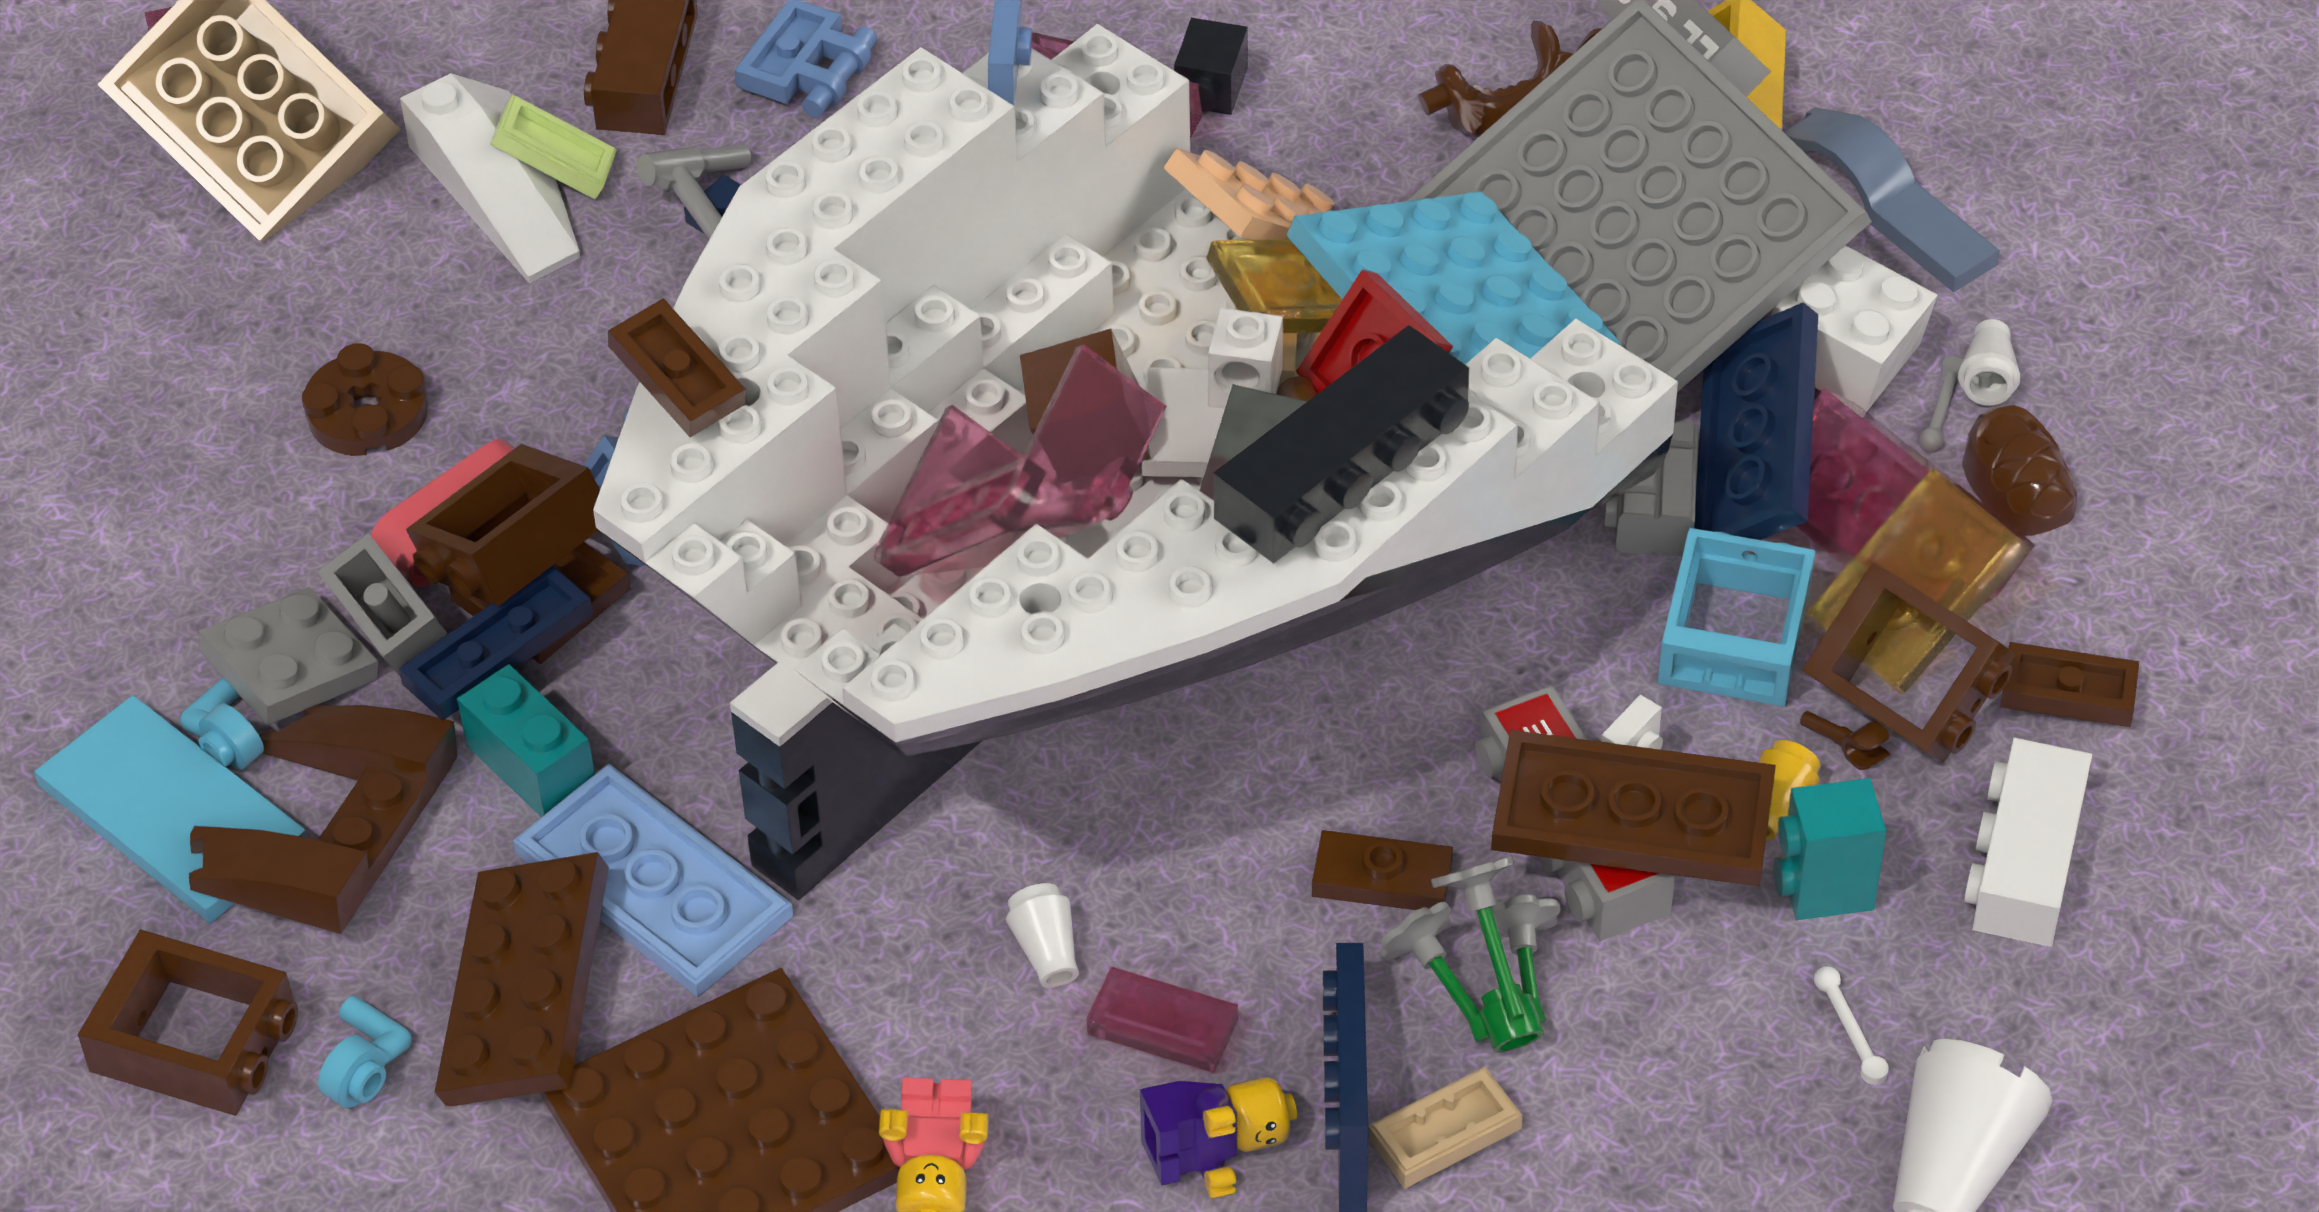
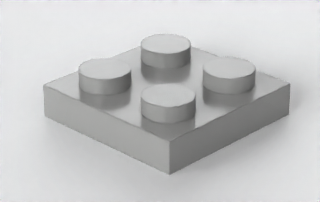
M310 587L199 630L200 652L266 725L376 681L378 677V660Z

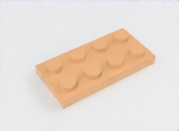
M1176 148L1163 167L1239 237L1285 252H1293L1299 256L1303 254L1286 236L1294 216L1331 211L1335 204L1329 196L1310 184H1305L1302 189H1299L1294 183L1274 172L1269 178H1266L1261 172L1242 161H1239L1233 167L1222 157L1209 150H1204L1200 156Z

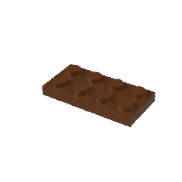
M1510 730L1492 831L1491 850L1760 887L1776 765Z
M598 852L478 872L435 1087L436 1095L445 1106L464 1105L570 1088L609 870L608 865Z

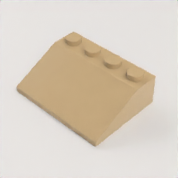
M178 0L97 84L262 243L363 169L401 130L397 124L266 0Z

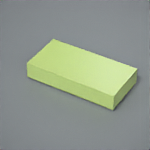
M513 94L504 106L490 143L495 148L593 199H596L603 189L617 149Z

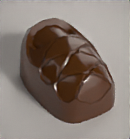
M2016 405L1993 407L1980 414L1968 433L1962 467L1972 490L1984 506L2006 529L2020 536H2033L2068 524L2075 515L2077 492L2070 470L2050 433L2034 415Z

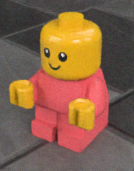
M903 1077L901 1110L881 1109L879 1135L882 1137L893 1163L900 1167L897 1176L895 1199L897 1212H964L967 1186L964 1170L973 1167L982 1152L988 1137L989 1121L988 1113H972V1080L941 1079V1083H934V1079Z

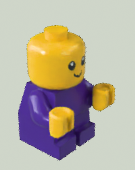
M1269 1077L1234 1083L1226 1090L1223 1084L1175 1081L1140 1089L1141 1142L1161 1186L1180 1182V1175L1197 1171L1201 1172L1205 1180L1210 1198L1230 1195L1236 1192V1188L1233 1186V1184H1236L1234 1170L1229 1166H1223L1227 1159L1237 1155V1149L1249 1152L1280 1145L1287 1140L1290 1134V1121L1297 1119L1296 1104L1292 1094H1284L1280 1084Z

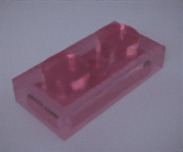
M1111 966L1086 1018L1087 1034L1215 1073L1238 1022V1004Z

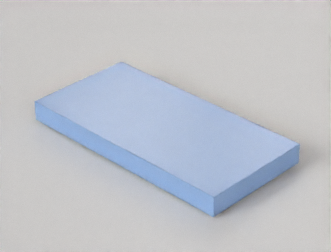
M609 763L513 840L515 854L527 863L598 852L609 867L600 921L697 997L793 917L792 903Z

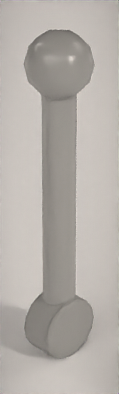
M1958 355L1947 356L1942 362L1941 372L1945 378L1929 428L1923 430L1919 436V444L1927 452H1935L1943 444V435L1940 431L1956 381L1958 380L1960 366L1964 358Z

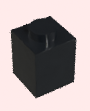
M1191 17L1174 64V71L1189 80L1190 108L1201 112L1210 111L1232 115L1248 69V27Z

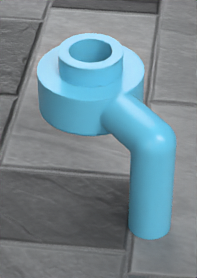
M222 677L182 712L180 723L186 731L199 736L200 747L225 767L231 765L237 770H243L263 753L264 746L260 736L250 722L240 712L229 706L240 695Z
M355 995L350 996L344 1001L339 1011V1017L373 1039V1041L369 1042L360 1035L347 1037L328 1055L318 1077L319 1091L343 1108H352L360 1102L366 1103L372 1100L385 1082V1065L407 1051L412 1044V1035L409 1030Z

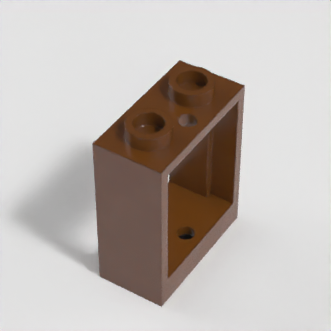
M520 444L406 529L417 550L413 553L414 562L422 575L431 583H441L458 590L466 597L473 596L500 606L599 531L596 528L593 509L600 489L589 467Z
M1873 561L1802 668V671L1926 753L1944 762L1950 753L1956 754L1966 746L1976 728V721L1973 720L1986 699L1995 698L2008 683L2012 674V666L2009 664L2016 653ZM1902 601L1910 604L1976 647V650L1923 730L1849 682Z
M140 929L77 1035L89 1072L236 1116L248 1094L255 1095L261 1089L268 1071V1059L278 1041H286L291 1036L297 1022L298 1005L293 1000L287 973ZM170 982L249 1005L218 1061L139 1037Z

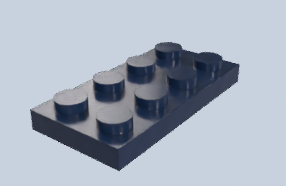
M1804 302L1758 321L1704 369L1694 529L1724 532L1734 536L1762 540L1808 521L1819 314Z

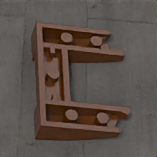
M368 705L313 706L305 709L304 717L277 732L269 729L259 735L264 746L263 754L357 780V783L318 840L257 829L194 826L190 833L191 854L203 853V867L189 873L190 890L341 934L455 762L457 747L454 721L447 719L442 721L438 717L408 710Z

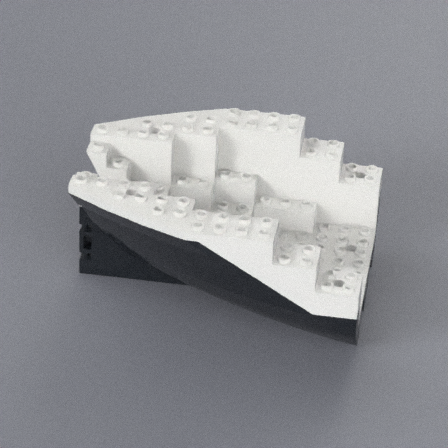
M1096 24L1052 60L1032 48L1030 66L1019 65L1015 106L988 90L989 53L961 73L920 47L740 185L687 278L673 309L745 387V405L689 437L639 382L593 512L598 530L776 663V665L730 702L736 754L748 762L739 769L745 820L756 827L747 835L751 866L799 901L984 740L1016 734L1137 702L1248 667L1346 631L1419 601L1494 567L1569 529L1585 513L1651 477L1661 466L1673 436L1678 381L1578 319L1573 320L1531 358L1495 338L1465 364L1469 367V409L1459 427L1449 434H1441L1420 450L1408 467L1399 472L1393 471L1371 488L1359 505L1352 509L1345 508L1323 525L1311 542L1303 547H1295L1274 564L1214 519V500L1199 491L1203 477L1142 476L1141 461L1059 485L1029 428L1020 355L1112 329L1140 385L1145 417L1148 368L1208 369V352L1220 308L1235 310L1236 287L1234 288L1230 284L1237 280V277L1299 282L1296 370L1342 301V298L1304 255L1299 256L1293 252H1285L1239 237L1163 168L1176 148L1190 152L1189 80L1109 30ZM1021 479L1037 480L1052 486L1062 496L1067 509L1068 543H1064L1038 524H1035L991 561L984 546L982 520L985 501L990 494L1008 482Z

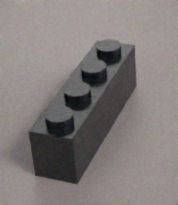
M1408 325L1213 473L1214 519L1273 564L1295 547L1307 545L1318 534L1320 528L1345 508L1352 509L1359 505L1370 489L1393 471L1399 472L1408 467L1418 452L1441 434H1449L1459 427L1469 409V367Z

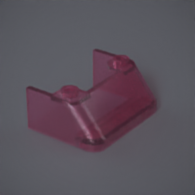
M1083 344L1075 349L1023 456L954 405L946 407L876 546L874 553L875 561L898 577L986 567L1035 524H1038L1060 539L1095 525L1103 519L1108 521L1114 520L1124 511L1132 498L1133 488L1130 486L1131 480L1167 406Z

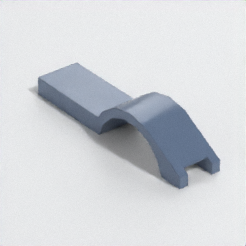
M1814 107L1806 112V117L1787 129L1782 128V131L1804 152L1811 150L1825 155L1838 165L1856 187L1871 220L1870 225L1953 293L1998 265L2000 250L1916 183L1912 169L1898 146L1879 126L1860 115Z

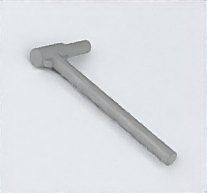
M745 144L699 150L697 147H687L645 153L638 159L637 171L641 182L645 186L656 185L666 190L673 189L710 240L722 216L699 186L698 180L705 173L748 167L751 162V153Z

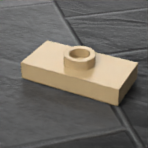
M1483 1067L1368 1125V1140L1403 1188L1406 1189L1521 1130L1523 1115L1487 1068Z

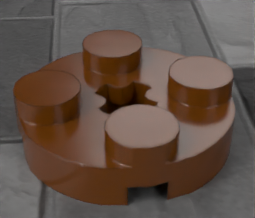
M362 343L351 344L341 349L336 359L326 363L311 377L302 393L305 417L309 422L314 438L331 451L350 456L367 455L366 448H377L386 444V449L389 451L405 444L423 426L427 417L428 406L424 375L418 367L399 355L385 351H373L370 346ZM375 397L378 402L376 405L366 403L360 408H355V401L360 398Z

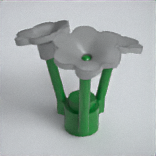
M1512 856L1431 879L1433 888L1448 886L1464 890L1470 912L1477 911L1479 928L1484 934L1499 984V988L1491 990L1481 997L1484 1008L1481 1011L1478 1010L1445 962L1444 958L1447 953L1435 937L1450 923L1448 916L1452 910L1446 902L1437 903L1431 908L1423 907L1409 914L1402 921L1401 925L1391 929L1383 936L1380 941L1383 947L1379 952L1385 961L1414 952L1425 969L1432 968L1469 1023L1475 1042L1478 1043L1489 1039L1493 1051L1497 1053L1526 1046L1544 1035L1541 1023L1546 1021V1017L1538 997L1532 953L1537 951L1535 931L1554 927L1558 923L1557 915L1560 913L1558 900L1551 898L1538 899L1534 895L1523 894L1513 896L1506 902L1495 901L1490 881L1501 870L1514 864ZM1499 934L1509 937L1511 953L1518 957L1522 989L1520 984H1514Z

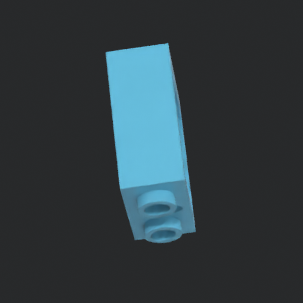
M1689 528L1661 643L1658 684L1785 707L1811 590L1816 550L1797 547L1787 543H1774L1734 536L1724 532ZM1745 551H1752L1756 554H1748ZM1698 583L1790 599L1780 644L1688 628Z

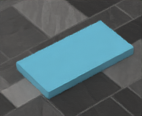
M134 695L34 771L39 787L210 924L235 903L190 890L189 873L203 867V853L191 854L190 833L194 826L257 829L307 837L306 830Z

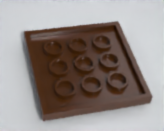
M782 968L774 970L574 1065L569 1089L540 1093L541 1098L611 1212H839L897 1183L900 1167L893 1163L883 1139L879 1135V1114Z

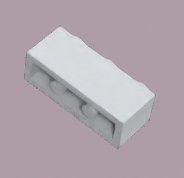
M2013 738L2008 763L1995 761L1987 800L1999 802L1997 814L1983 812L1976 851L1988 853L1985 866L1972 863L1964 898L1965 903L1977 905L1972 930L2052 947L2092 753Z

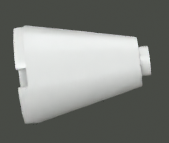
M1952 1039L1934 1040L1929 1052L1924 1046L1915 1065L1893 1203L1894 1212H1976L2047 1116L2053 1101L2049 1087L2037 1074L2025 1066L2020 1078L2000 1067L2004 1054L1988 1047Z

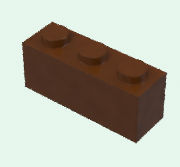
M608 0L607 16L609 27L607 31H600L597 37V68L595 72L588 71L585 78V105L593 107L596 130L665 135L698 17L697 1Z

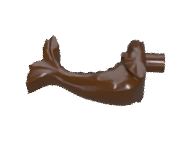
M1534 20L1531 24V39L1536 51L1538 65L1531 79L1519 81L1516 86L1509 85L1505 89L1498 88L1492 91L1489 88H1485L1483 90L1479 85H1470L1456 66L1444 64L1439 67L1438 71H1435L1438 85L1418 94L1419 102L1427 115L1447 108L1448 117L1454 129L1471 136L1480 137L1573 54L1561 51L1558 36L1552 26Z

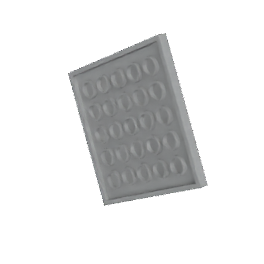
M1645 0L1633 1L1407 200L1413 201L1423 198L1482 192L1494 201L1497 209L1516 230L1529 239L1532 247L1552 269L1564 277L1567 285L1587 307L1600 316L1603 324L1622 343L1621 346L1678 381L1677 392L1871 223L1863 207Z

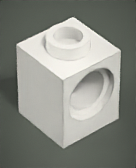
M1220 308L1208 352V406L1225 408L1232 384L1276 394L1283 370V316Z

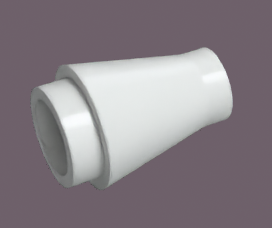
M1995 319L1984 320L1975 327L1973 340L1958 372L1960 386L1969 399L1980 405L1993 406L2003 403L2017 389L2020 383V372L2010 341L2011 332L2009 327L2002 321Z
M1050 883L1035 884L1019 890L1008 900L1010 912L1006 917V923L1035 969L1041 986L1053 988L1071 983L1078 977L1079 970L1075 961L1070 900L1060 894L1059 888L1056 885Z

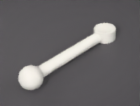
M1830 966L1819 968L1814 975L1815 986L1820 991L1827 993L1862 1061L1861 1078L1868 1084L1877 1085L1883 1083L1887 1079L1888 1063L1885 1059L1874 1056L1839 988L1841 981L1839 972Z

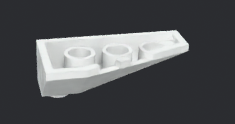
M450 73L401 97L400 101L409 147L529 284L580 258V251L557 180L490 145L504 106L512 96L508 90Z

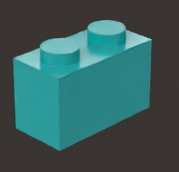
M510 664L457 698L466 746L540 817L544 816L595 774L589 739Z
M1871 778L1791 788L1788 816L1779 817L1778 833L1783 855L1774 858L1773 875L1779 897L1789 896L1796 921L1872 911L1875 909L1887 830Z

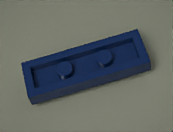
M551 566L500 606L490 604L400 667L399 672L402 685L443 721L459 710L458 697L508 664L517 669L592 616L591 599L556 568Z

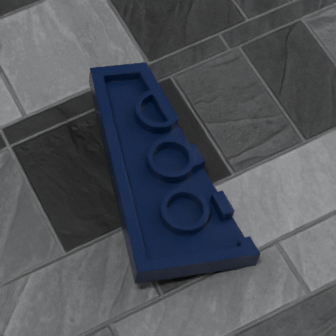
M1336 943V970H1323V1011H1336V1015H1323L1324 1056H1337V1061H1324V1103H1337V1107H1325V1150H1338L1339 1212H1367L1368 1092L1363 943Z

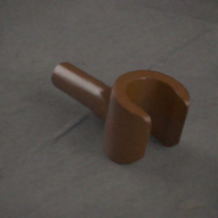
M1810 711L1804 712L1800 719L1801 726L1841 746L1845 758L1858 770L1868 769L1890 756V753L1880 746L1889 740V733L1877 721H1871L1853 732L1847 727L1832 723Z

